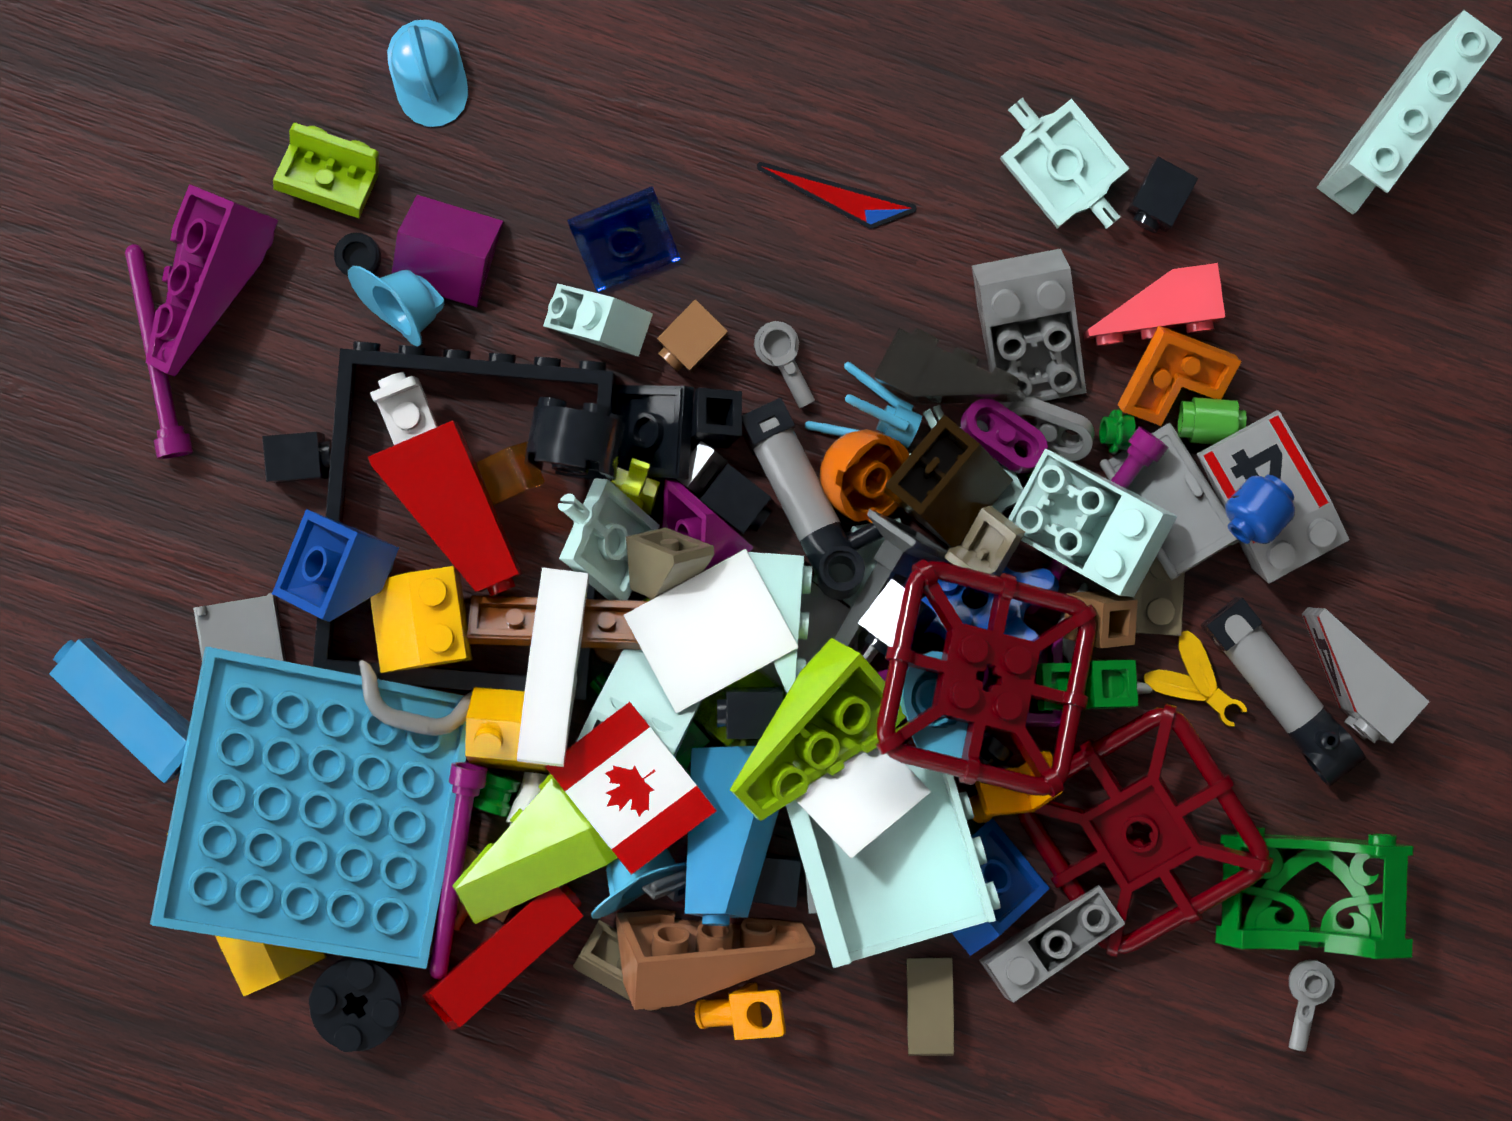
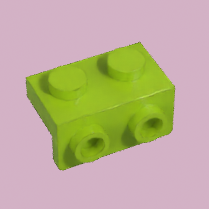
M293 123L289 131L290 144L273 179V190L360 218L378 177L379 152L361 141H348L328 134L325 130L316 126H304Z

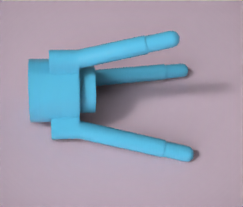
M846 362L844 364L845 370L893 407L887 405L883 410L851 394L846 395L845 401L859 408V410L880 419L876 430L900 441L905 448H908L920 426L922 415L912 411L914 405L899 399L854 364ZM813 421L805 423V428L808 430L839 437L846 433L860 431Z

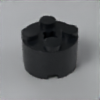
M539 397L538 406L534 407L524 464L542 471L543 463L546 462L552 464L551 468L556 470L555 474L585 480H594V478L605 479L606 476L612 481L615 480L625 430V423L622 422L623 417L611 414L610 407L600 404L583 403L582 410L567 408V402L560 399Z
M344 956L321 974L309 996L312 1022L324 1040L343 1052L365 1051L374 1048L384 1042L401 1023L407 1007L408 988L402 973L394 964ZM364 995L368 1002L363 1008L361 1006L355 1008L351 1000L354 996L360 997Z

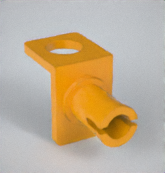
M1042 751L1043 757L1051 768L1053 761L1051 752ZM1027 762L1018 768L1006 769L1035 777ZM976 781L975 785L978 794L972 796L969 800L974 814L973 820L977 823H982L983 821L986 823L993 816L1034 812L1059 796L1062 792L1054 797L1049 795L1035 796Z
M749 983L730 993L729 999H703L697 1001L695 1005V1019L700 1029L733 1026L735 1040L781 1037L786 1033L780 991H758L757 983ZM760 1002L767 1004L772 1012V1021L767 1027H762Z

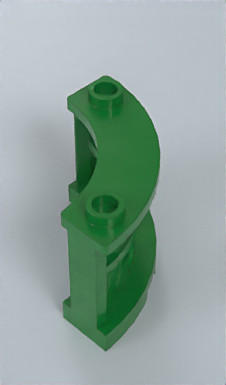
M1256 826L1266 842L1269 857L1274 860L1271 872L1265 873L1262 879H1268L1263 886L1252 885L1222 902L1221 925H1216L1215 943L1239 949L1299 950V946L1325 947L1324 952L1372 959L1412 958L1413 939L1405 938L1408 856H1413L1414 846L1396 844L1397 835L1368 834V840L1265 834V827ZM1238 832L1237 834H1221L1220 843L1224 844L1225 847L1240 851L1249 850ZM1279 848L1305 850L1285 862L1284 855ZM1332 851L1357 854L1352 858L1349 866ZM1380 858L1384 860L1383 893L1369 894L1365 887L1376 882L1380 876V873L1371 875L1365 870V862L1368 859ZM1317 861L1335 874L1352 895L1337 901L1327 910L1322 919L1321 928L1311 927L1309 914L1305 906L1296 897L1280 891L1298 872ZM1223 862V880L1243 870V867ZM1242 892L1256 896L1248 910L1244 925H1241ZM1273 900L1284 903L1293 910L1294 918L1291 922L1281 923L1276 917L1277 912L1283 908L1280 906H1270ZM1383 902L1382 928L1377 910L1374 905L1375 903ZM1358 906L1360 912L1354 911L1349 913L1354 919L1353 927H1343L1338 921V913L1347 907Z

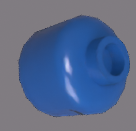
M1266 475L1265 477L1251 476L1245 480L1225 504V513L1230 521L1227 525L1229 531L1238 540L1246 544L1250 543L1251 540L1260 544L1272 542L1295 516V506L1293 504L1295 496L1283 481L1273 475Z

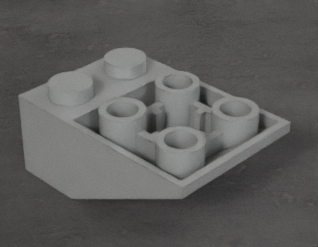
M1061 248L972 265L978 313L995 401L1009 408L1015 400L1024 397L1046 401L1087 393L1071 268Z

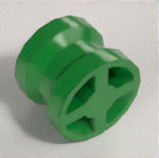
M488 769L485 788L480 789L479 796H474L473 806L495 815L508 817L511 810L509 800L511 795L518 791L521 782L505 774Z

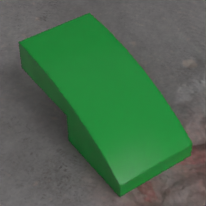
M1136 660L1091 661L1085 695L1089 697L1087 709L1137 707ZM1071 663L1037 664L1036 684L1066 691ZM1037 699L1038 711L1063 710L1061 705Z

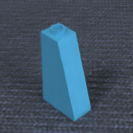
M78 639L76 643L73 640H69L55 655L53 660L57 665L49 674L164 784L179 779L190 722L92 639Z
M756 746L692 748L691 779L717 810L688 832L685 914L702 917V925L730 926V918H748L779 812L778 810L760 821L730 791L731 786Z

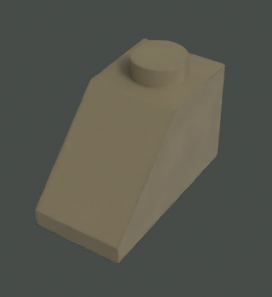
M666 527L626 536L630 590L647 596L650 601L705 571L714 556L713 545Z

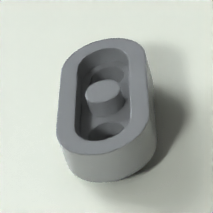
M1032 397L1017 399L1009 406V410L1042 432L1046 438L1048 450L1070 461L1080 460L1091 451L1095 431L1091 422L1084 416ZM1023 415H1031V416H1034V417H1036V418H1035V419H1027V418H1025ZM1069 429L1077 432L1078 434L1071 435L1067 433L1065 430Z

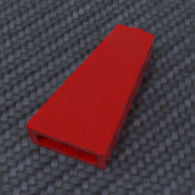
M452 420L368 457L374 470L475 592H482L487 589L490 597L516 586L513 578L523 573L457 422Z
M565 884L560 888L557 887L534 897L421 997L450 1030L460 1028L584 917L578 910V907L582 905L581 901Z

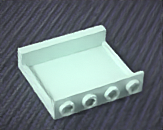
M1465 10L1458 14L1421 46L1316 188L1352 215L1358 211L1376 186L1388 193L1503 38Z
M905 764L931 793L853 858H850L796 800L786 805L833 968L981 923L996 921L993 910L1001 908L998 894L993 881L988 883L984 881L980 865L987 863L985 850L980 836L971 837L967 820L974 818L973 810L967 792L958 793L954 776Z

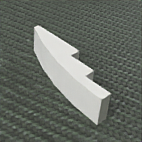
M542 568L517 753L518 762L564 767L577 684V667L583 634V617L589 573Z

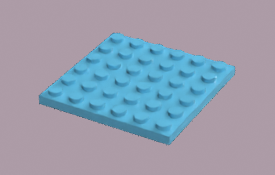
M205 647L150 924L164 928L426 969L442 889L456 794L452 792L453 785L449 783L451 763L466 761V721L451 733L438 736L423 735L394 728L384 724L371 714L364 701L362 677L359 675ZM377 679L380 696L389 707L430 718L447 716L464 696Z

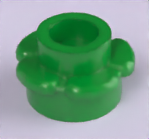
M1120 409L1112 410L1109 417L1104 416L1102 418L1099 428V439L1102 444L1108 446L1110 453L1116 454L1118 450H1127L1130 447L1131 443L1128 440L1136 430L1134 416L1123 414Z

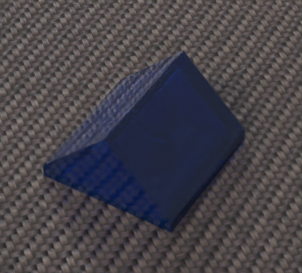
M653 186L567 220L597 292L681 260Z

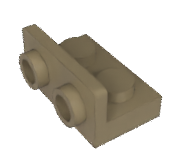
M1157 556L1135 596L1129 597L1138 600L1136 633L1181 636L1185 573L1171 581Z

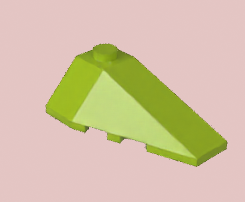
M830 638L799 673L730 788V791L758 820H764L806 793L808 785L826 773L833 776L844 769L843 763L859 752L869 753L877 748L875 745L878 742L877 719L885 681L861 653ZM901 705L899 707L895 728L906 717L902 712Z
M551 774L539 785L538 788L541 791L524 810L519 808L511 817L510 821L512 824L495 843L488 844L452 885L475 924L606 866L618 858Z

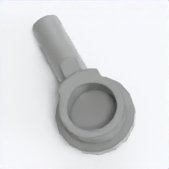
M773 321L766 323L755 335L754 348L756 355L762 362L770 366H778L798 407H804L815 401L794 359L799 348L797 333L790 325L784 322Z
M1305 960L1298 963L1289 975V989L1292 996L1298 1000L1288 1047L1305 1052L1307 1049L1316 1005L1324 1003L1331 997L1335 988V979L1332 971L1324 963L1317 960Z

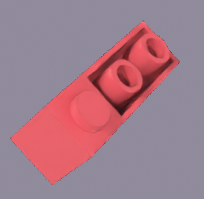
M1218 263L1172 269L1083 333L1084 340L1096 338L1097 346L1123 343L1124 334L1141 332L1142 340L1152 339L1158 326L1167 329L1186 326L1187 334L1214 330L1213 322H1218L1225 318Z

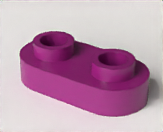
M984 398L975 401L962 415L961 428L979 442L996 461L1013 472L1029 473L1033 471L1045 448L1048 449L1046 438L1040 430L993 399ZM977 420L986 423L988 432L978 428ZM1015 446H1019L1025 451V458L1016 454Z

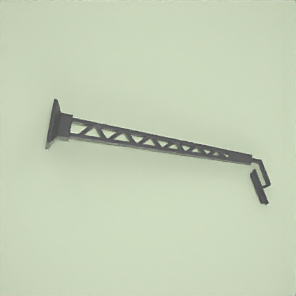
M869 509L867 516L885 540L873 558L877 561L876 566L834 638L838 642L861 653L862 656L870 646L865 641L869 633L858 622L889 581L893 579L905 588L909 575L912 573V565L922 559H925L927 562L942 561L950 563L945 559L946 549L916 529ZM687 869L642 887V890L654 900L665 895L674 902L685 899Z

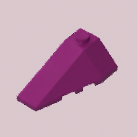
M189 184L172 228L170 241L177 243L173 267L166 266L164 268L162 281L167 283L168 292L166 302L160 305L155 312L145 363L166 374L177 375L262 263L266 251L273 243L274 230L278 223L277 219Z

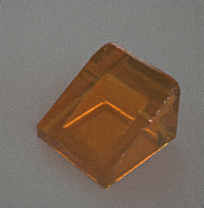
M528 442L509 446L476 462L493 505L544 484L545 480L541 470L524 464Z

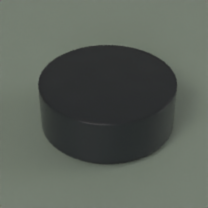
M357 232L350 233L338 241L334 250V260L338 269L346 276H348V270L352 266H360L374 274L381 263V251L378 244L368 235Z

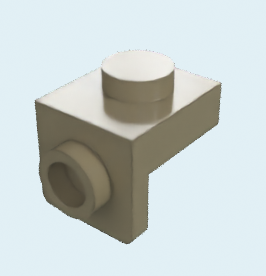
M992 506L984 507L980 510L962 544L950 548L945 555V559L954 565L1000 577L1023 538L1025 531Z

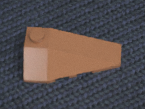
M651 910L616 913L623 983L634 1010H658L662 1007L679 1006L815 955V945L802 922L747 918L743 920L741 925L707 926L702 925V921L675 919L676 911Z

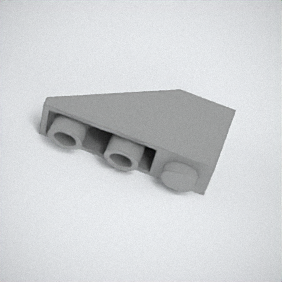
M1098 885L1015 934L979 961L1004 998L1014 1003L1125 925V922Z

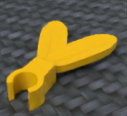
M1182 631L1181 636H1179L1178 649L1189 676L1159 669L1146 673L1143 676L1144 682L1154 691L1164 695L1205 701L1218 713V717L1223 724L1235 726L1234 722L1226 719L1224 714L1225 708L1230 704H1235L1240 708L1241 712H1247L1246 706L1241 701L1230 698L1217 688L1214 672L1201 641L1193 633Z

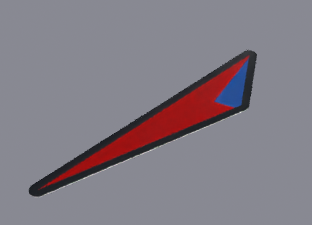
M764 162L757 164L759 171L869 229L914 213L917 209L916 205Z

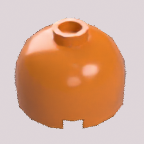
M865 429L846 433L831 445L822 461L819 480L823 491L831 505L843 516L860 523V521L867 520L872 523L867 516L869 509L889 516L899 505L883 493L884 486L909 457V452L900 441L879 432Z

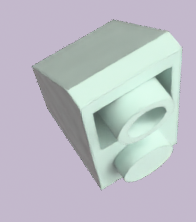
M557 283L543 326L611 350L639 357L653 313L614 297Z

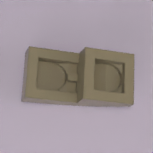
M907 958L908 1056H953L954 1004L952 958Z

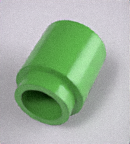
M1193 397L1191 402L1181 401L1178 414V436L1188 438L1190 443L1215 444L1246 427V410H1239L1237 400Z

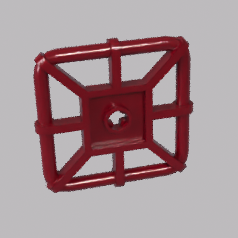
M925 559L912 565V573L909 575L903 593L893 647L887 648L885 657L889 661L877 719L878 742L875 744L880 754L886 753L890 758L904 764L959 777L961 783L973 785L977 781L1035 796L1049 795L1054 797L1064 790L1063 784L1066 782L1071 768L1081 711L1087 709L1089 699L1085 695L1096 638V620L1094 617L1098 614L1093 605H1086L1084 601L1074 596L1018 582L1016 576L1002 573L999 577L942 561L927 562ZM938 580L994 594L988 628L983 629L962 623L940 587ZM923 592L947 630L942 659L911 651ZM1012 599L1070 615L1032 641L1004 634L1009 605ZM1078 627L1066 691L1034 684L1040 651ZM908 666L938 674L932 706L895 730ZM987 667L991 668L993 675L996 676V684L990 686L988 692L982 690L983 682L976 679L977 672L985 671ZM1031 698L1063 706L1051 768L1025 727ZM940 717L968 723L962 758L906 745L903 742ZM985 728L1010 734L1035 777L980 763L979 756Z
M1165 704L1164 708H1155L1141 714L1095 742L1092 739L1080 745L1081 750L1073 754L1067 779L1090 766L1109 795L1108 798L1087 810L1049 801L1034 812L1017 813L1022 826L1052 872L1051 881L1056 888H1062L1070 902L1085 894L1077 877L1103 862L1106 864L1121 888L1116 910L1125 922V925L1098 944L1101 948L1107 950L1106 955L1118 958L1119 954H1126L1140 949L1186 922L1194 924L1203 919L1202 913L1254 885L1265 873L1271 872L1274 861L1269 857V850L1265 840L1234 793L1232 787L1235 784L1228 774L1223 775L1192 724L1182 713L1177 712V706ZM1159 726L1148 774L1122 789L1104 758ZM1172 730L1176 733L1208 784L1204 789L1177 803L1161 777ZM1217 798L1250 852L1202 841L1186 815ZM1036 813L1081 825L1096 851L1068 865ZM1139 821L1142 825L1149 824L1152 831L1149 833L1151 841L1145 844L1140 838L1132 840L1129 834L1134 830L1133 822ZM1195 856L1244 868L1193 898L1187 893L1173 870ZM1160 877L1178 906L1133 932L1124 935L1133 892Z

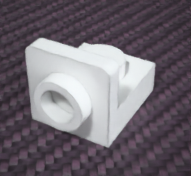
M399 372L379 380L380 389L370 392L373 401L378 404L394 445L438 427L419 378L415 376L406 378L404 372Z

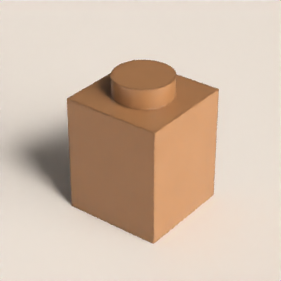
M695 299L657 338L658 342L664 347L658 354L676 372L684 366L692 373L729 334Z
M1101 590L1066 593L1084 601L1086 605L1092 604L1098 613L1094 617L1096 620L1094 647L1109 648L1135 645L1137 599ZM1065 613V619H1066L1067 617L1070 616V615L1067 614V613ZM1078 627L1066 634L1064 639L1076 642Z

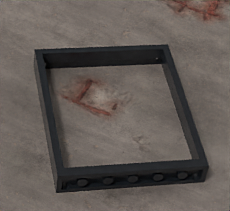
M354 341L353 349L340 348L326 517L343 523L356 365L598 385L597 404L610 407L611 414L616 374L613 371H606V363L582 360L579 361V368L561 367V359L534 357V364L532 365L516 363V355L489 353L488 361L470 359L471 352L465 350L444 349L443 357L426 356V348L398 345V353L380 352L381 344ZM588 584L586 599H597L598 591L590 584ZM317 617L313 667L361 676L359 666L361 660L331 658L335 619L328 622ZM580 648L574 699L586 700L589 698L588 685L590 684L593 648ZM366 661L372 667L377 679L390 682L465 690L481 687L525 691L527 674L434 666L380 673L379 662Z

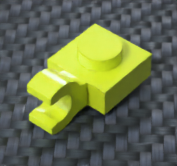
M632 458L629 471L618 468L616 479L611 482L646 514L651 515L660 482L647 478L650 468L649 463Z

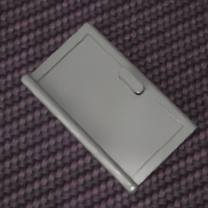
M1168 423L1152 434L1169 448L1159 462L1153 461L1149 467L1144 465L1127 489L1178 516L1156 555L1172 581L1229 545L1236 544L1239 540L1228 529L1227 525L1230 521L1225 513V508L1172 424ZM1127 450L1122 451L1109 460H1101L1100 466L1109 480L1113 478L1130 455Z
M272 593L262 597L193 608L202 660L205 647H213L286 661L276 597Z

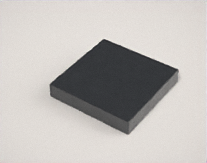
M614 385L612 414L622 416V422L625 423L618 468L629 471L632 458L650 464L648 478L689 479L694 387Z

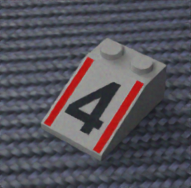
M1278 410L1197 453L1207 477L1224 508L1228 499L1251 476L1265 477L1266 475H1273L1283 481L1295 496L1293 500L1295 516L1272 542L1260 544L1251 540L1250 543L1246 544L1239 540L1251 568L1267 583L1275 581L1350 540L1329 495Z
M1307 607L1302 616L1337 705L1348 716L1344 723L1363 740L1368 738L1373 743L1377 740L1393 743L1430 701L1327 609Z

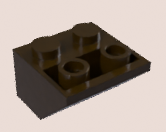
M943 415L885 484L883 493L947 546L953 548L959 546L965 539L980 510L984 507L992 506L1013 479L979 442L946 415Z

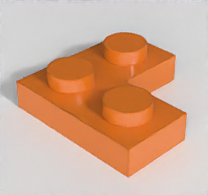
M1158 326L1117 405L1124 413L1162 426L1182 387L1213 399H1222L1241 364V360L1235 354Z

